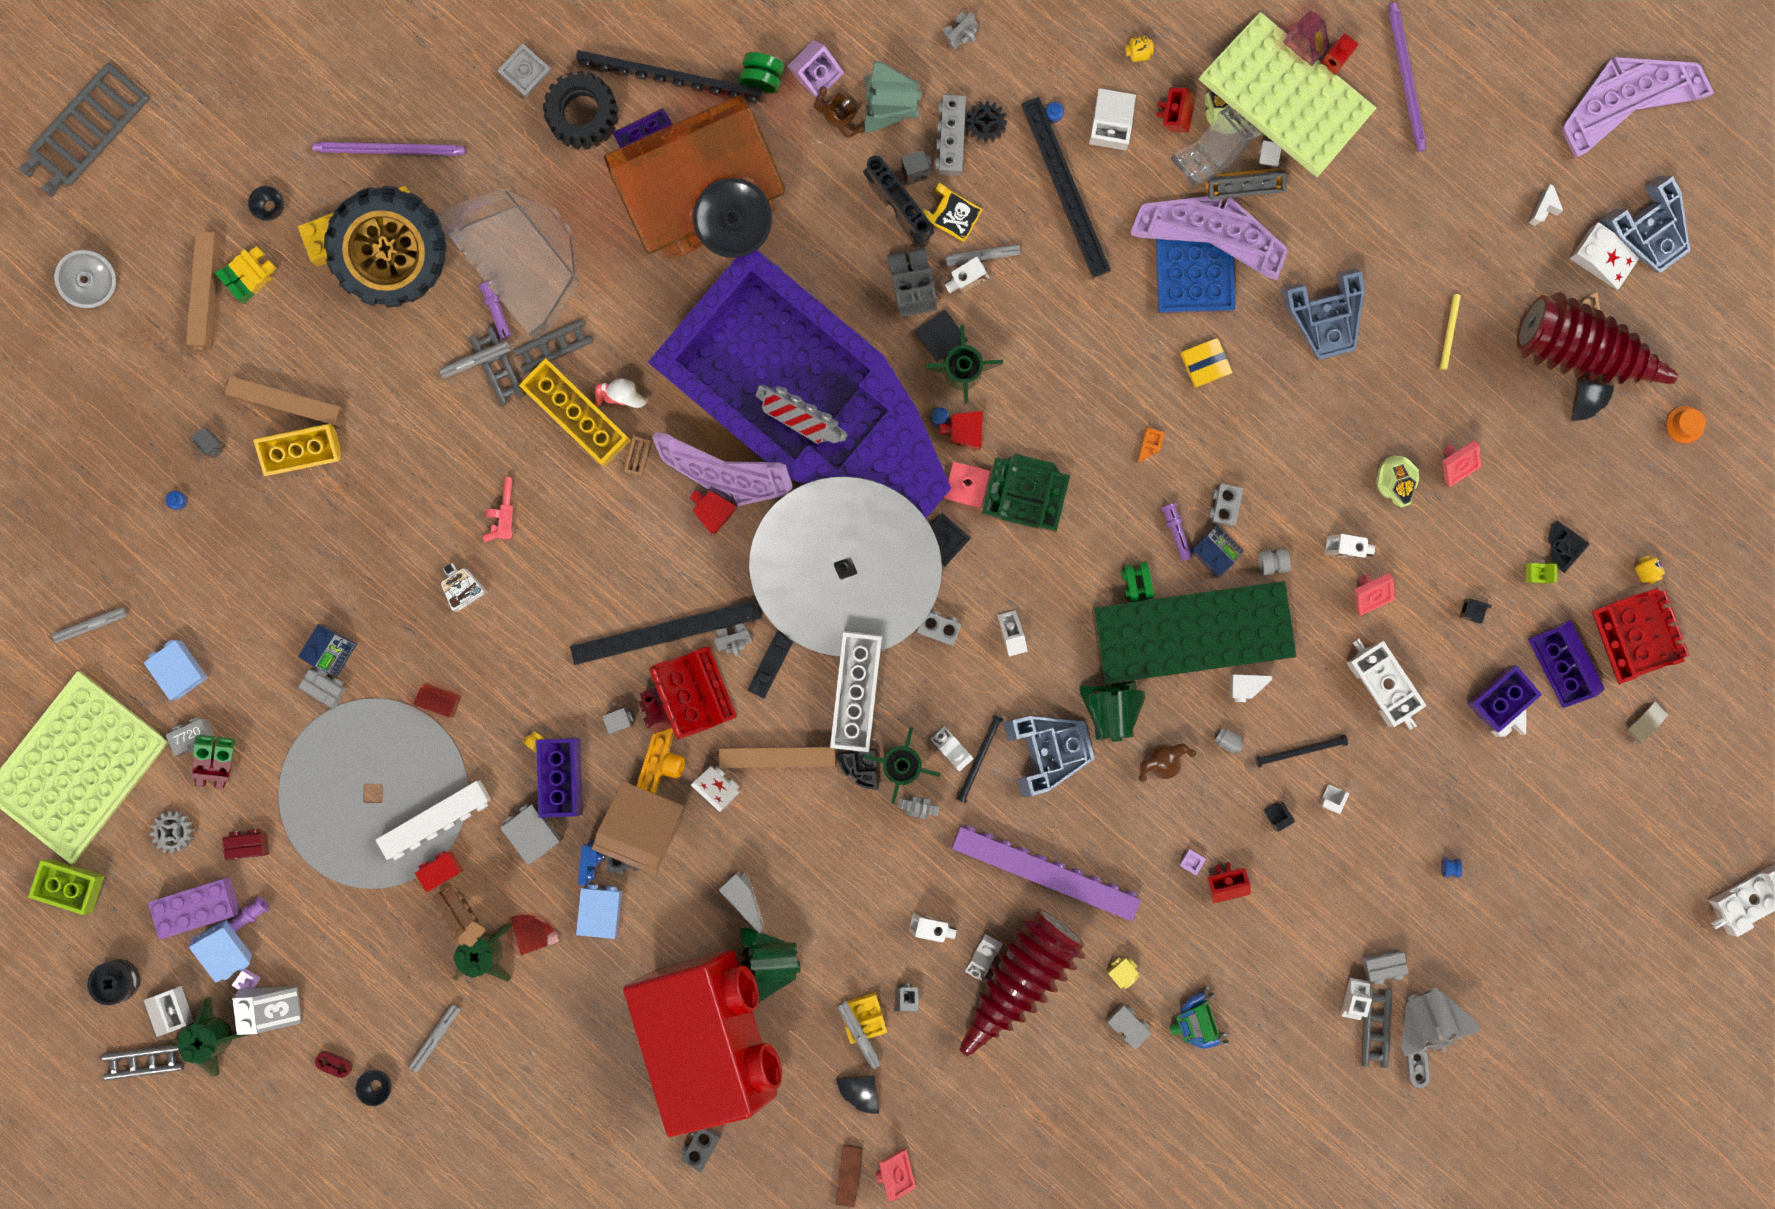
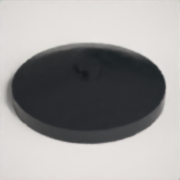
M725 178L713 182L699 195L694 206L693 223L698 238L708 250L725 258H741L754 253L765 243L771 231L772 212L768 199L756 185L740 178Z

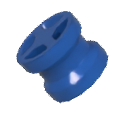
M1443 858L1441 863L1442 876L1446 878L1449 876L1460 878L1462 875L1461 860Z

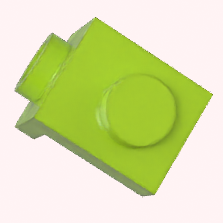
M1526 563V583H1557V564Z

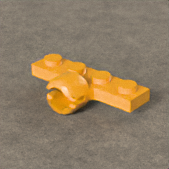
M672 728L652 735L636 787L656 794L662 775L672 778H679L685 766V759L670 752V746L674 737Z

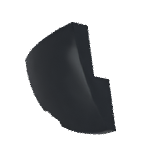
M1578 381L1576 401L1573 402L1572 421L1589 419L1595 416L1602 408H1605L1612 397L1614 386Z
M1559 521L1554 523L1549 535L1552 552L1550 554L1551 558L1564 574L1590 545V543Z
M877 748L869 749V752L848 751L836 754L843 773L846 776L850 774L852 778L857 780L855 784L867 789H879V762L864 758V754L878 757Z
M875 1075L836 1078L841 1095L846 1101L855 1106V1109L865 1113L879 1114Z

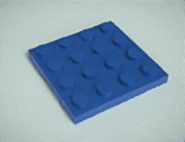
M1155 239L1158 313L1235 310L1233 256L1208 242Z

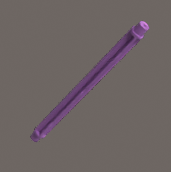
M1391 3L1388 5L1389 17L1412 125L1414 143L1417 146V151L1422 152L1426 150V139L1401 14L1397 3Z
M324 141L313 143V151H321V153L445 156L466 154L465 146L340 143Z

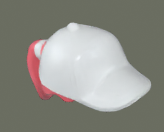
M615 379L610 384L599 383L595 389V406H599L604 400L609 404L618 403L622 406L628 405L640 408L648 401L647 398L636 392L635 383L627 379Z

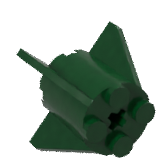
M960 325V345L954 347L949 352L945 363L925 364V369L944 374L950 387L962 390L965 404L969 403L968 389L978 384L982 372L1003 365V359L983 361L982 355L971 345H965L964 325Z
M1136 681L1122 685L1114 684L1112 687H1106V685L1098 687L1079 686L1080 695L1095 725L1096 740L1111 738L1112 742L1123 741L1122 737H1134L1133 729L1145 700V691L1136 690Z
M909 727L905 745L892 747L884 758L864 754L865 759L883 763L885 776L895 783L891 804H895L899 785L912 783L918 778L920 772L938 777L941 775L939 772L921 767L922 762L919 754L909 747L913 727ZM901 760H905V763L908 764L903 770H900L899 766L896 765Z
M509 923L495 936L491 933H483L480 938H477L472 947L459 944L453 957L458 968L453 979L456 981L463 974L474 978L488 973L508 982L511 977L498 964L502 958V944L499 939L513 925Z
M740 928L743 946L742 955H745V960L741 961V963L749 968L755 977L759 991L758 1003L796 980V973H800L801 970L800 962L796 960L797 944L785 942L750 928Z
M212 997L204 1000L194 1024L181 1031L179 1038L173 1039L172 1044L178 1048L183 1061L198 1064L211 1076L219 1075L217 1056L226 1051L232 1039L250 1034L237 1035V1031L232 1032L228 1023L226 1024L219 1017H214Z

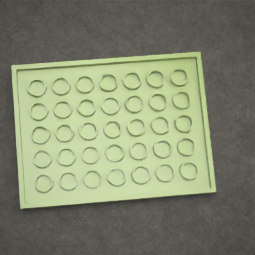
M1261 12L1198 79L1317 178L1376 110L1373 104L1339 76L1329 71L1316 57Z
M77 671L1 767L0 809L67 862L74 864L169 742L164 736L85 674Z

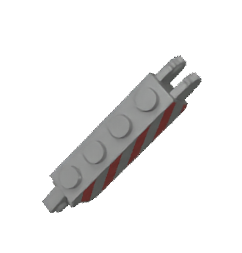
M758 386L756 397L763 402V411L817 444L827 441L838 443L839 441L846 440V431L837 426L838 421L834 420L832 415L817 410L815 405L805 403L801 397L788 393L784 387Z

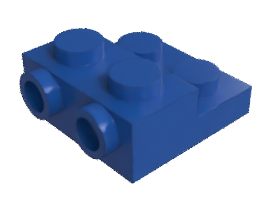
M595 840L588 841V843L582 845L578 885L586 886L591 883L592 879H595L596 868H593V866L596 867L605 860L604 854L592 850Z

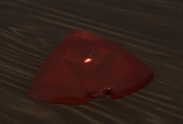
M517 915L511 917L521 955L559 942L560 938L554 928L547 922L543 923L535 919L536 916Z

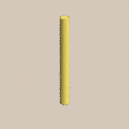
M1453 294L1440 363V369L1447 370L1461 297L1459 294Z

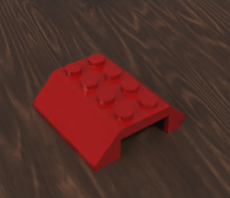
M1658 588L1591 611L1618 684L1638 678L1637 676L1665 666L1685 662L1684 657L1690 656L1686 644H1678V641L1684 639L1679 625H1671L1672 622L1677 621L1672 606L1666 608L1664 604L1670 603L1666 590L1659 591Z
M709 646L667 662L663 661L649 667L660 699L664 704L665 712L671 721V727L678 740L737 718Z

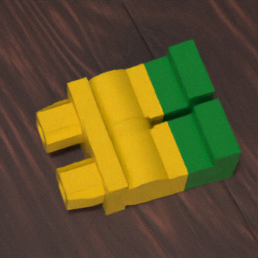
M256 246L249 252L244 249L231 263L223 269L220 268L215 274L227 286L234 297L245 304L267 282L273 279L270 275L277 268L270 260H267L262 265L258 262L265 256V253Z

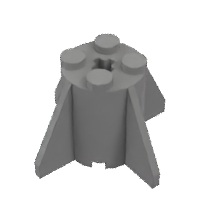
M1432 988L1426 992L1427 994L1421 996L1415 994L1408 997L1409 1002L1406 1004L1402 1051L1405 1057L1421 1051H1428L1427 1048L1432 1047L1433 1051L1442 1049L1444 1053L1447 1052L1446 1047L1454 1044L1453 1039L1457 1038L1459 1041L1462 1037L1480 1032L1481 1030L1478 1023L1443 992H1439L1438 988Z

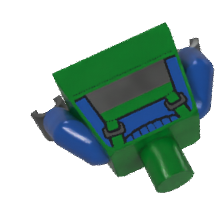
M1209 986L1204 987L1201 993L1199 992L1190 997L1181 1006L1180 1013L1176 1016L1178 1022L1169 1025L1173 1036L1182 1034L1185 1043H1191L1193 1046L1202 1049L1218 1046L1219 1043L1223 1045L1229 1044L1228 1040L1222 1041V1037L1228 1034L1218 1032L1209 1002L1205 1000V998H1213L1215 993L1209 996L1206 994L1207 989L1211 988Z

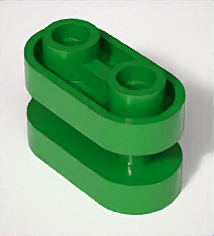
M1147 561L1139 562L1138 569H1133L1132 564L1124 565V569L1121 570L1122 581L1126 580L1127 588H1124L1126 600L1138 602L1139 595H1144L1145 600L1154 599ZM1136 576L1141 578L1142 587L1137 588Z

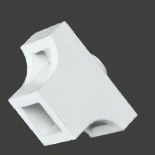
M1349 978L1340 1013L1342 1017L1361 1020L1362 1016H1368L1372 1001L1369 993V981Z

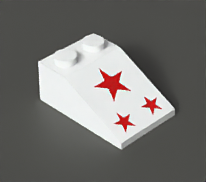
M1599 222L1588 230L1570 257L1572 261L1616 290L1620 288L1639 260L1614 232Z
M710 766L691 786L721 812L740 793L738 790L739 785L732 779L728 781L724 777L725 772L718 766L715 768Z

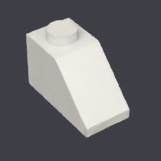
M1016 610L997 615L1008 655L1013 656L1028 652L1025 636Z
M1230 675L1229 698H1235V702H1246V699H1252L1272 680V676Z

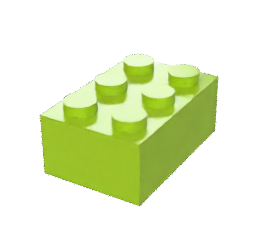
M51 858L40 860L28 898L81 915L90 914L94 911L105 876Z

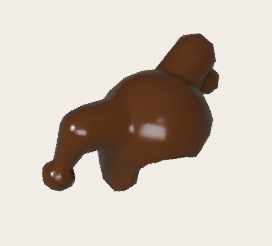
M825 86L820 87L819 94L814 102V108L824 115L825 120L831 126L837 127L845 137L850 138L858 133H864L865 127L863 125H859L857 128L851 127L850 121L858 113L853 103L839 92L826 102L823 100V97L827 93V88Z
M1185 743L1174 746L1167 744L1156 746L1150 752L1149 758L1140 764L1139 781L1145 782L1147 780L1146 774L1151 770L1161 779H1169L1176 776L1181 770L1180 757L1184 754H1188L1191 758L1195 757L1196 751L1190 749Z

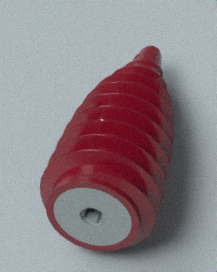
M1562 292L1555 293L1550 297L1546 295L1539 296L1526 312L1518 331L1517 347L1521 350V357L1523 359L1533 354L1535 365H1539L1547 359V368L1551 370L1560 364V372L1562 374L1568 373L1574 368L1573 372L1576 378L1581 377L1588 371L1589 381L1595 380L1602 374L1603 383H1608L1614 377H1618L1619 384H1623L1627 379H1634V383L1645 380L1650 383L1658 382L1669 385L1674 384L1678 379V373L1670 368L1668 364L1660 361L1656 354H1651L1649 345L1641 343L1637 333L1629 334L1627 325H1617L1614 317L1609 316L1605 318L1601 310L1592 311L1590 305H1579L1576 298L1566 299L1565 294Z
M1037 908L1031 918L1021 916L1025 926L1022 930L1013 928L1017 935L1014 942L1004 940L1009 948L1006 954L996 952L1001 960L999 966L989 964L993 971V976L991 979L982 977L987 985L985 992L976 991L981 1000L978 1007L972 1006L975 1014L972 1021L969 1022L970 1026L960 1044L959 1050L964 1055L974 1054L982 1045H986L987 1041L992 1037L998 1038L1000 1036L999 1032L1003 1029L1012 1031L1013 1021L1026 1022L1023 1012L1037 1013V1007L1034 1002L1047 1003L1048 998L1045 991L1058 992L1054 981H1067L1068 978L1064 970L1077 969L1073 960L1075 957L1085 959V954L1082 950L1085 945L1083 941L1064 923L1045 910Z

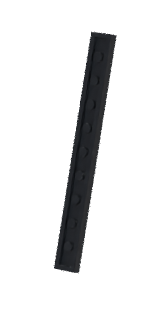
M577 50L576 59L585 68L593 66L598 67L599 70L604 72L612 70L617 71L618 74L623 76L631 74L636 75V78L642 80L650 78L661 84L669 82L680 88L684 86L691 87L694 91L701 92L706 90L713 95L725 94L732 99L744 98L750 103L763 102V89Z
M1037 97L1022 103L1021 107L1092 279L1109 273L1111 269L1040 98Z
M754 600L570 646L574 665L759 620L761 617L757 601Z

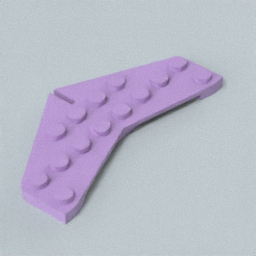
M1615 57L1606 64L1563 124L1562 133L1576 159L1587 153L1635 110L1702 100L1714 94V91L1698 63Z
M1208 196L1146 203L1141 206L1131 230V235L1139 238L1211 243L1274 280H1278L1287 255L1286 246L1232 198H1227L1224 209L1221 208L1224 199L1210 200Z
M656 432L652 437L661 459L666 464L734 505L736 503L737 506L785 496L793 488L786 465L780 462H726L683 443L669 434Z

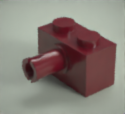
M654 688L640 693L642 701H639L641 711L646 714V717L643 718L646 728H650L653 734L672 728L671 721L667 717L664 704L660 699L657 689Z

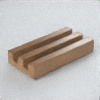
M633 435L623 470L624 473L638 477L643 476L652 440ZM636 441H640L633 468L629 470ZM646 443L639 472H636L643 444Z

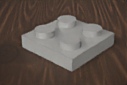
M522 44L497 71L527 98L552 70L528 47Z

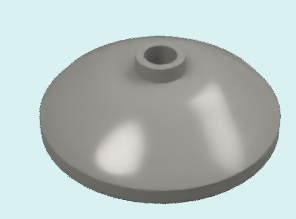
M79 250L67 254L59 261L54 273V282L58 293L68 303L80 308H93L102 305L112 296L116 286V276L111 264L103 256L93 251ZM81 276L87 277L86 283L80 281Z

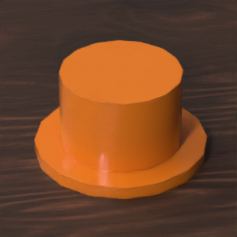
M1689 406L1677 407L1670 412L1666 420V429L1669 436L1676 442L1683 444L1692 443L1699 439L1706 426V419L1703 413Z

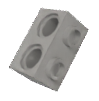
M1219 484L1217 488H1214L1212 499H1215L1214 507H1210L1208 515L1211 518L1210 523L1228 527L1236 526L1244 488L1226 484ZM1224 491H1228L1231 494L1230 501H1226L1223 498L1222 494ZM1220 510H1225L1227 512L1226 519H1221L1219 517Z
M931 609L917 633L954 646L961 624L958 623L959 620L948 616L947 619L940 617V612ZM932 618L936 621L934 629L926 627L925 622L927 619ZM946 625L953 626L954 634L951 636L945 635L943 628Z

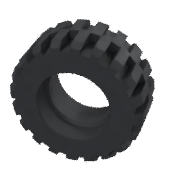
M577 71V75H573L572 72L567 73V77L564 79L561 76L557 78L558 83L550 85L549 89L551 92H546L544 97L546 102L543 103L544 118L554 136L559 141L561 140L564 145L568 147L572 145L573 149L578 150L580 146L587 150L593 144L595 147L600 146L599 142L601 140L606 142L609 139L608 134L614 133L616 129L614 124H618L619 119L617 116L619 110L616 99L608 84H605L604 80L600 77L596 78L592 73L585 75L583 71ZM580 96H588L595 99L598 103V112L592 121L585 125L577 126L569 124L565 120L564 111L571 100Z

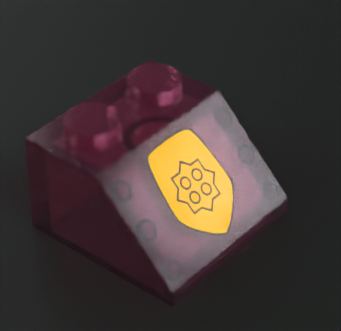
M1309 10L1293 27L1283 43L1309 65L1313 66L1330 47L1325 21L1317 13Z

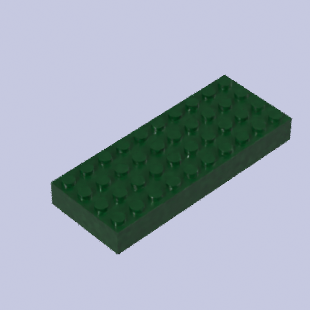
M1285 581L1092 608L1103 684L1297 657Z

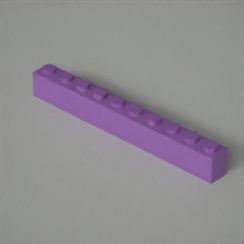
M965 824L964 827H959L951 847L952 849L1133 922L1141 901L1137 897V893L1128 889L1126 893L1120 891V886L1110 882L1108 885L1101 883L1102 879L1093 875L1090 878L1083 876L1084 872L1073 868L1072 871L1065 868L1066 865L1061 862L1055 861L1054 864L1048 862V857L1037 853L1036 856L1029 854L1030 850L1021 846L1018 849L1011 847L1012 843L1001 839L1000 842L993 839L994 836L989 833L983 832L982 835L976 833V828Z

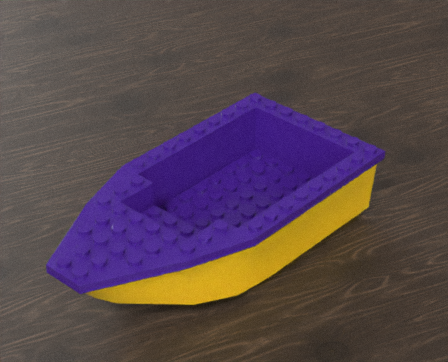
M758 250L748 256L736 258L648 361V364L764 461L785 464L790 479L807 484L831 477H855L871 480L903 495L916 506L925 518L931 514L951 490V486L917 408L884 355ZM758 386L784 387L788 393L801 397L805 403L815 405L817 410L832 415V418L838 421L837 426L846 431V440L839 441L838 443L827 441L817 444L763 411V402L756 397Z

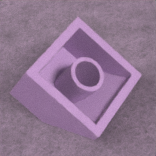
M815 40L787 66L795 78L815 98L819 94L820 87L825 86L828 90L844 74L827 48Z

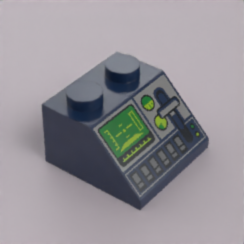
M1218 524L1190 550L1216 578L1221 577L1244 552Z
M318 624L298 657L310 665L337 677L357 644L330 627Z

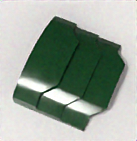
M1015 454L1006 460L995 457L982 515L1027 527L1057 532L1070 475L1060 473L1053 462Z

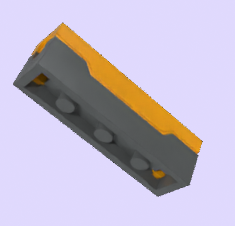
M1282 168L1206 175V195L1210 200L1286 192V172Z

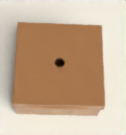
M623 781L597 831L592 850L656 875L681 822L684 806Z

